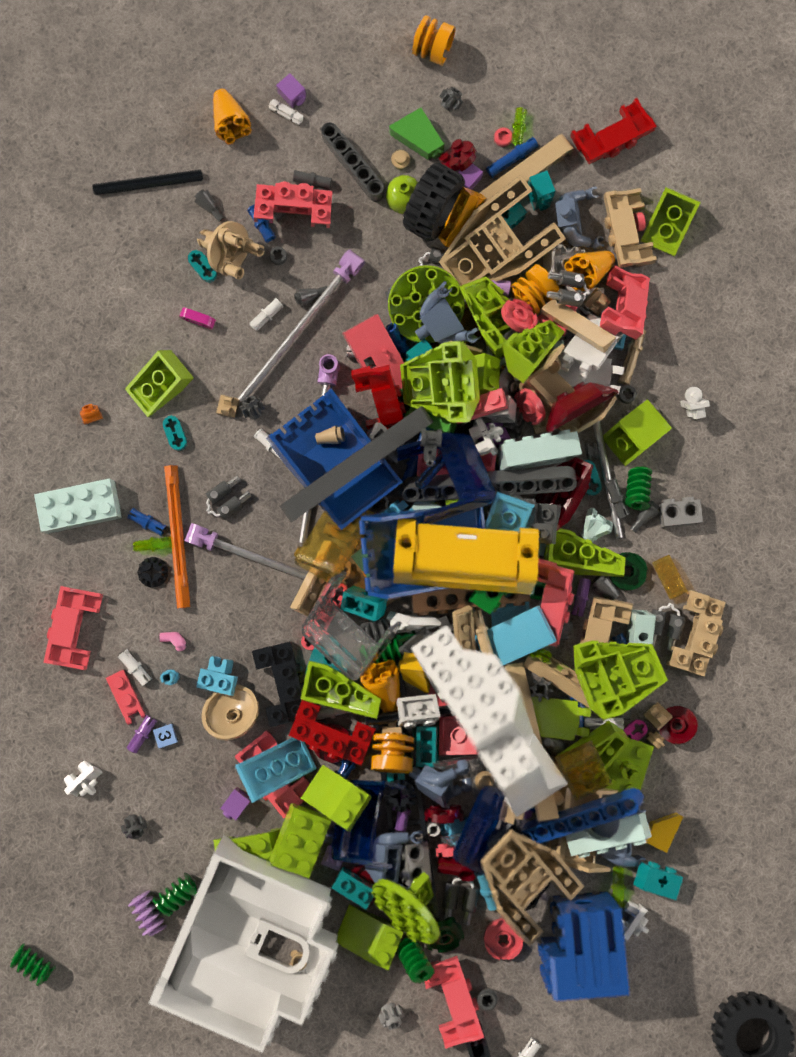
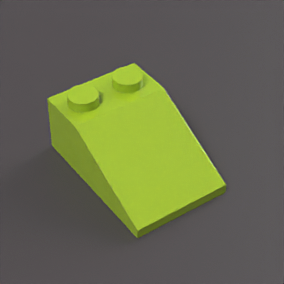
M665 187L641 242H653V247L675 256L701 201Z
M158 350L125 390L144 414L150 417L182 392L194 377L172 350Z
M324 765L321 766L301 797L302 800L348 831H351L372 798Z
M349 904L337 933L336 942L366 961L389 970L404 931L395 929L391 921Z

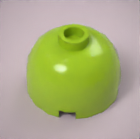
M409 175L395 177L390 181L386 189L388 206L393 211L404 214L410 196L419 182Z

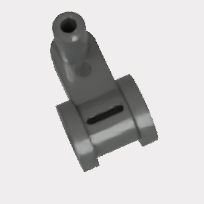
M422 428L421 446H424V461L429 467L434 465L437 447H441L442 429L427 431L426 428Z

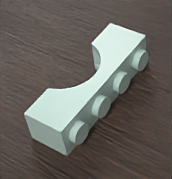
M645 812L621 818L619 828L612 837H602L595 833L592 828L566 835L571 856L578 855L579 858L590 856L592 851H597V854L608 852V848L614 846L616 850L628 847L627 843L634 842L635 846L647 843L646 839L652 837Z

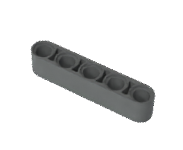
M332 122L325 123L321 128L324 143L368 198L372 201H380L384 196V186L381 180L340 129ZM329 132L334 133L332 136H327L326 134ZM340 146L346 147L344 150L341 151L337 149ZM351 160L357 161V163L354 165H351L348 162ZM362 174H366L369 176L366 179L360 178ZM374 188L380 190L378 193L371 192V190Z

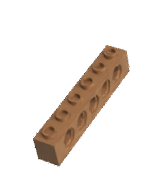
M448 588L411 595L412 611L417 613V616L429 615L430 611L444 614L448 613L449 609L458 610L468 605L475 607V610L482 609L471 601H466V594L474 591L469 589ZM453 593L456 599L453 603L449 604L446 602V597L448 594ZM513 593L509 598L503 595L499 601L501 603L499 608L506 607L508 603H513L514 606L525 605V602L530 601V594ZM431 595L436 596V603L434 605H427V598Z

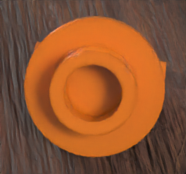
M87 404L80 411L84 425L103 419L97 405Z

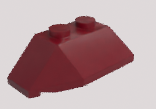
M581 382L573 387L574 391L568 394L565 391L556 397L557 401L552 404L546 426L547 433L556 430L618 394V390L592 382L586 384Z
M577 457L556 466H570L575 470L577 485L574 490L540 493L535 497L536 503L561 505L557 530L570 521L589 488L593 465Z

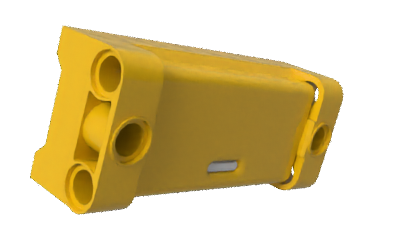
M398 519L393 583L531 594L538 578L539 530L520 528L519 531L421 523L416 525V519Z

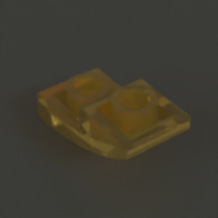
M670 555L652 562L670 600L688 592Z

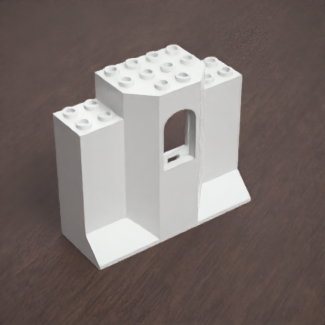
M447 625L411 648L442 702L446 700L500 785L506 797L504 799L516 818L568 784L533 733L520 691L495 655L469 650L463 651Z
M223 835L212 856L206 874L149 1004L263 1053L265 1046H270L274 1030L278 1028L282 1017L302 1025L305 1018L309 1019L313 1009L312 1004L314 1000L318 999L322 981L325 982L329 973L330 963L333 964L336 958V950L339 944L336 942L337 934L322 928L324 916H327L331 907V889L298 874L274 867L270 862L241 850L231 839ZM268 930L302 945L303 956L297 964L292 966L259 952ZM257 935H262L259 943H254L257 938Z

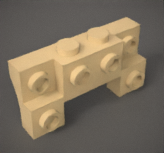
M641 188L605 192L603 196L607 211L604 222L606 229H609L610 233L608 241L610 247H613L614 253L616 252L620 268L654 264L657 260L652 252L653 242L639 244L633 212L643 210L645 206L641 202Z
M689 590L687 592V595H689L688 601L683 606V609L697 614L694 616L685 649L672 646V656L666 665L705 676L709 659L716 654L718 644H716L718 636L720 637L723 632L721 617L726 602Z
M594 596L589 619L585 618L583 630H586L585 638L581 637L580 643L592 640L609 643L613 621L629 624L633 604Z

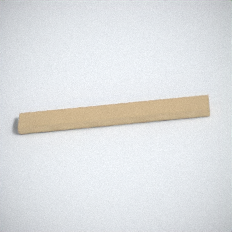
M522 662L504 665V669L520 691L533 733L542 745L524 664ZM554 793L535 805L538 822L559 818Z

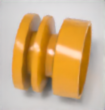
M425 15L416 30L412 54L418 56L421 52V58L425 59L428 53L431 52L430 61L442 66L446 61V58L443 57L444 50L450 51L456 27L443 22L438 30V20L434 18L431 22V17Z
M535 264L525 273L526 279L520 277L517 282L510 286L515 299L529 304L533 309V314L536 313V315L546 305L545 302L548 303L552 300V298H547V292H558L560 289L555 280L548 279L547 275L549 272L538 264Z
M393 732L373 735V741L382 744L373 745V749L381 751V755L372 756L371 770L387 773H412L413 759L406 757L405 753L414 752V748L405 745L414 744L415 738Z

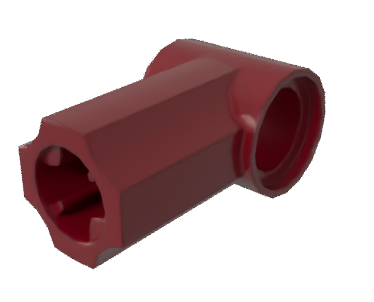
M465 854L461 858L442 857L441 855L438 860L437 872L457 875L461 880L470 882L475 880L478 859L470 854Z

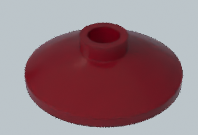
M683 706L667 708L666 710L673 718L659 730L660 735L672 744L689 742L697 733L698 722L696 716L691 710ZM677 724L682 725L680 730L675 729Z

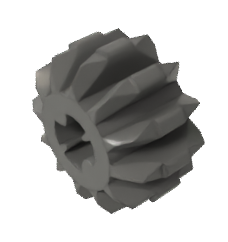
M386 618L378 619L376 622H365L359 626L360 636L363 642L366 643L386 639L391 633V626Z

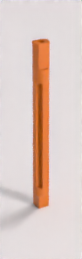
M168 465L164 467L172 542L177 609L189 608L190 596L186 569L178 465Z

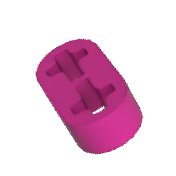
M184 307L179 315L183 320L208 329H213L216 321L213 317Z
M639 719L633 720L624 728L625 734L627 736L630 735L631 737L629 738L637 741L645 736L648 730L647 724ZM635 724L643 725L641 728L642 733L638 731L634 734L631 733L635 730Z

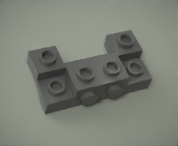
M524 498L525 502L534 504L527 526L539 530V543L556 544L561 505L536 503V499ZM484 499V503H487V505L483 506L485 523L494 501L492 499Z

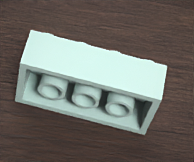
M570 429L560 431L557 435L545 433L540 435L541 437L539 438L527 436L523 437L521 441L516 442L515 439L505 440L497 448V470L527 469L570 461L572 458L582 454L578 432H570Z
M110 478L34 494L40 530L46 534L122 518L116 484Z

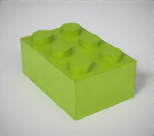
M291 803L269 858L271 865L310 878L330 826V818L322 813Z

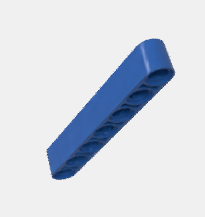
M630 788L559 811L558 819L538 822V819L528 821L521 830L525 837L540 844L633 815L638 812L644 801V796L640 790Z

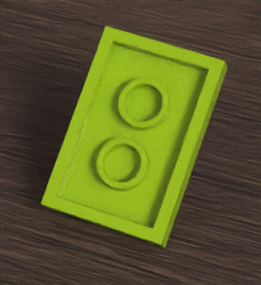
M628 737L630 743L603 773L600 787L617 790L618 792L630 788H636L641 791L654 746Z

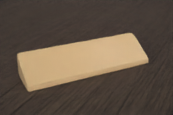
M552 299L541 309L543 315L603 353L607 351L616 339L614 335L564 304H558L556 299Z
M332 541L323 542L290 606L291 609L307 617L309 616L335 573L333 567L336 564L339 565L345 550Z
M540 649L528 655L524 662L525 668L541 678L544 677L547 682H552L553 686L589 708L574 670L549 654H545L544 651H540Z

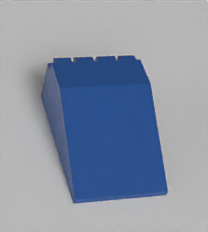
M331 388L313 402L314 407L317 409L316 411L309 405L298 414V417L301 419L300 423L294 417L282 426L287 433L284 434L279 428L266 438L276 454L304 488L371 442ZM335 425L343 427L345 441L341 442V444H317L316 433H320ZM382 458L321 501L319 505L337 527L342 530L400 485L402 481L385 458Z
M459 506L362 516L361 520H359L360 534H366V537L361 538L362 554H368V557L363 558L364 574H370L369 577H364L365 590L368 592V596L390 599L448 589L437 586L393 583L397 520L409 518L416 519V525L417 523L426 524L450 512L430 518L426 517ZM482 506L430 524L485 529L484 509Z

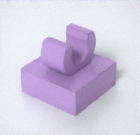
M328 845L321 864L339 871L346 851Z

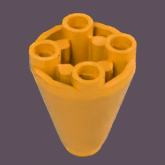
M226 89L215 91L213 111L214 130L217 137L226 144H232L236 139L250 135L252 132L251 122L245 111Z
M610 251L577 253L565 263L566 271L583 274L587 289H592L612 268L615 263V256ZM583 286L581 288L572 287L574 290L585 291Z
M394 660L378 664L373 663L361 676L362 685L365 689L381 698L380 708L383 712L398 711L396 700L401 698L398 666Z

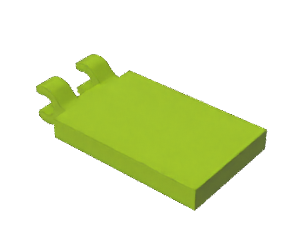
M539 696L531 697L540 737L575 741V735L589 737L590 728L579 727L580 716L591 717L592 710L590 708L578 707V701L557 698L547 700L545 697H542V701L539 702Z

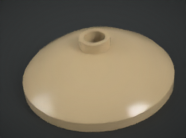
M236 685L234 696L214 692L206 700L202 709L203 726L216 739H237L246 734L255 724L259 713L258 700L250 689L242 685Z

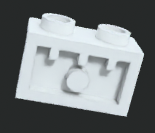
M436 694L404 697L396 700L400 719L398 722L399 727L404 726V728L408 729L416 727L418 724L432 726L440 718Z

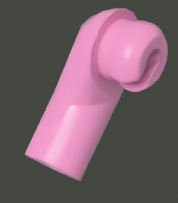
M178 632L160 633V642H171L177 651L185 650L186 640Z

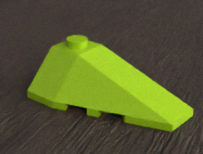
M551 320L536 325L532 329L527 328L519 334H512L502 345L508 372L524 383L565 331Z
M560 528L556 533V544H546L544 560L557 563L559 567L574 570V575L624 577L625 557L605 547L601 548L593 544L591 540H585L577 536L571 530Z
M309 661L301 700L375 719L378 718L381 704L380 697L331 666Z

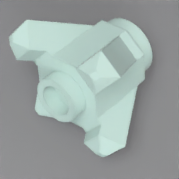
M595 508L588 509L585 524L580 533L584 539H589L592 543L598 538L611 533L613 529V522L597 514L598 511Z

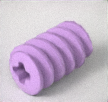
M150 890L132 899L128 905L129 907H136L132 914L139 913L135 921H142L139 929L146 928L142 934L143 936H152L167 927V925H161L164 921L163 917L157 918L161 912L159 910L153 911L156 908L154 903L150 904L153 896H147Z

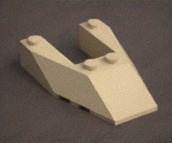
M522 175L518 176L474 210L439 261L444 270L449 272L458 281L460 286L485 276L491 281H499L517 275L566 239L558 226L553 222L522 245L501 216V214L532 192V189Z
M512 830L481 861L498 913L529 947L544 931L524 909L542 889L551 882L561 894L572 901L584 887L556 851Z

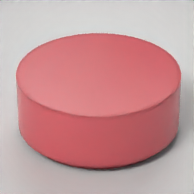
M499 128L495 132L494 141L498 146L507 147L512 143L513 134L508 128Z
M642 212L633 213L637 232L644 231L646 227L644 214Z

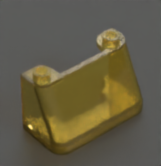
M366 510L340 530L324 511L303 546H298L293 555L296 557L294 564L328 583L332 579L330 584L333 585L340 573L345 569L361 538L365 535L360 534L359 520H361L362 516L375 513Z

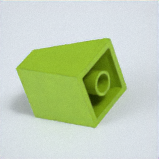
M487 353L474 355L477 359L480 395L499 389L500 358Z
M647 399L603 435V439L624 466H627L670 431L672 427Z

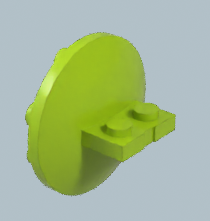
M432 265L416 266L402 273L392 285L388 296L389 316L392 323L397 325L400 334L407 339L417 343L420 342L415 331L424 325L419 318L421 307L429 294L440 287L444 281L446 282L444 287L447 290L452 288V291L444 298L461 322L465 308L464 296L460 290V284L449 272ZM431 335L425 338L428 343L435 342Z
M423 872L413 880L409 889L386 879L377 880L371 891L376 899L374 904L377 908L383 910L393 921V927L398 931L403 930L413 942L435 943L440 936V931L431 912L426 907L434 897L430 876Z

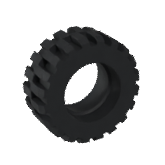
M441 163L432 164L420 178L407 203L406 211L403 215L405 229L426 241H434L438 238L462 187H465L463 175Z
M742 991L737 993V998H734L732 995L727 997L729 1001L727 1004L721 1002L718 1006L721 1011L719 1013L715 1011L713 1015L716 1023H711V1030L714 1032L711 1035L712 1040L721 1057H790L789 1053L794 1052L795 1046L791 1043V1041H795L792 1023L787 1018L788 1016L767 996L761 993L757 995L752 991H748V995H746ZM753 1018L766 1020L769 1025V1035L765 1044L754 1051L741 1050L736 1043V1036L740 1026Z

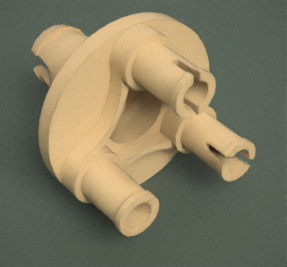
M235 221L222 223L214 232L205 229L201 230L199 233L206 236L205 241L197 239L198 244L202 248L207 249V258L211 268L222 275H230L236 279H241L244 275V269L240 266L247 253L261 257L265 251L262 250L265 249L264 246L253 242L248 237L245 227Z

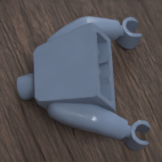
M597 187L589 188L585 192L584 190L562 194L559 201L555 202L558 227L566 238L565 240L575 247L589 248L591 246L595 251L601 249L604 246L599 243L604 240L602 236H598L594 240L583 236L578 201L585 198L587 200L597 198L598 195L594 196L592 193Z
M444 281L424 301L419 317L424 325L417 329L415 333L420 341L431 335L434 341L440 344L450 340L476 342L481 338L474 335L478 329L464 330L444 298L452 291V288L447 290L444 287L446 284Z
M459 760L457 762V769L451 768L441 773L427 765L423 770L414 766L412 773H409V776L416 780L415 783L418 790L444 808L451 798L460 795L462 791L468 792L473 787L472 778L461 780L462 786H454L453 780L457 778L458 774L467 775L469 773L467 760Z
M639 808L637 813H644L646 810H640ZM620 819L591 828L602 837H612L619 828ZM627 843L628 847L616 850L615 846L610 847L608 852L600 854L613 864L624 867L636 866L638 868L639 862L646 860L640 855L630 856L631 843Z
M418 830L412 834H408V832L385 833L377 836L374 842L367 844L363 851L366 857L365 870L370 874L375 883L379 879H386L403 886L398 883L402 852L401 844L408 843V840H412L415 844L421 843L423 840H417L415 835L423 834L422 831Z

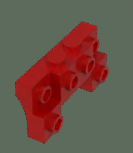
M638 98L634 99L632 104L620 107L619 113L623 118L622 120L596 132V135H594L588 123L584 125L583 129L571 132L570 137L577 150L583 153L589 165L601 158H613L625 148L627 150L633 148L637 144L638 139L655 131L657 127L655 122L645 112Z
M390 365L373 369L367 366L351 370L356 393L372 390L379 418L366 421L368 430L375 423H381L389 429L404 418L403 414L406 413L405 404L400 402L399 397L402 396L399 385L395 384Z
M302 700L288 736L310 745L309 749L320 753L321 750L327 752V756L332 759L338 760L340 757L362 765L376 728L357 721L351 735L316 721L322 706Z

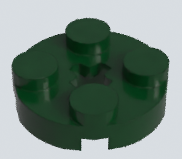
M630 552L620 553L619 555L625 557V567L632 568V575H624V577L609 576L615 587L624 591L635 590L646 581L647 564L638 554Z
M453 917L438 921L436 923L440 931L439 938L433 944L426 943V947L430 951L437 949L438 953L450 952L460 946L459 941L461 939L464 940L465 935L462 925L456 922Z

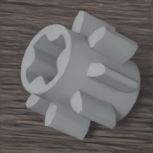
M394 1003L384 1005L381 1008L382 1014L378 1015L381 1025L389 1030L398 1028L402 1024L401 1018L405 1017L402 1008L399 1005L395 1006Z

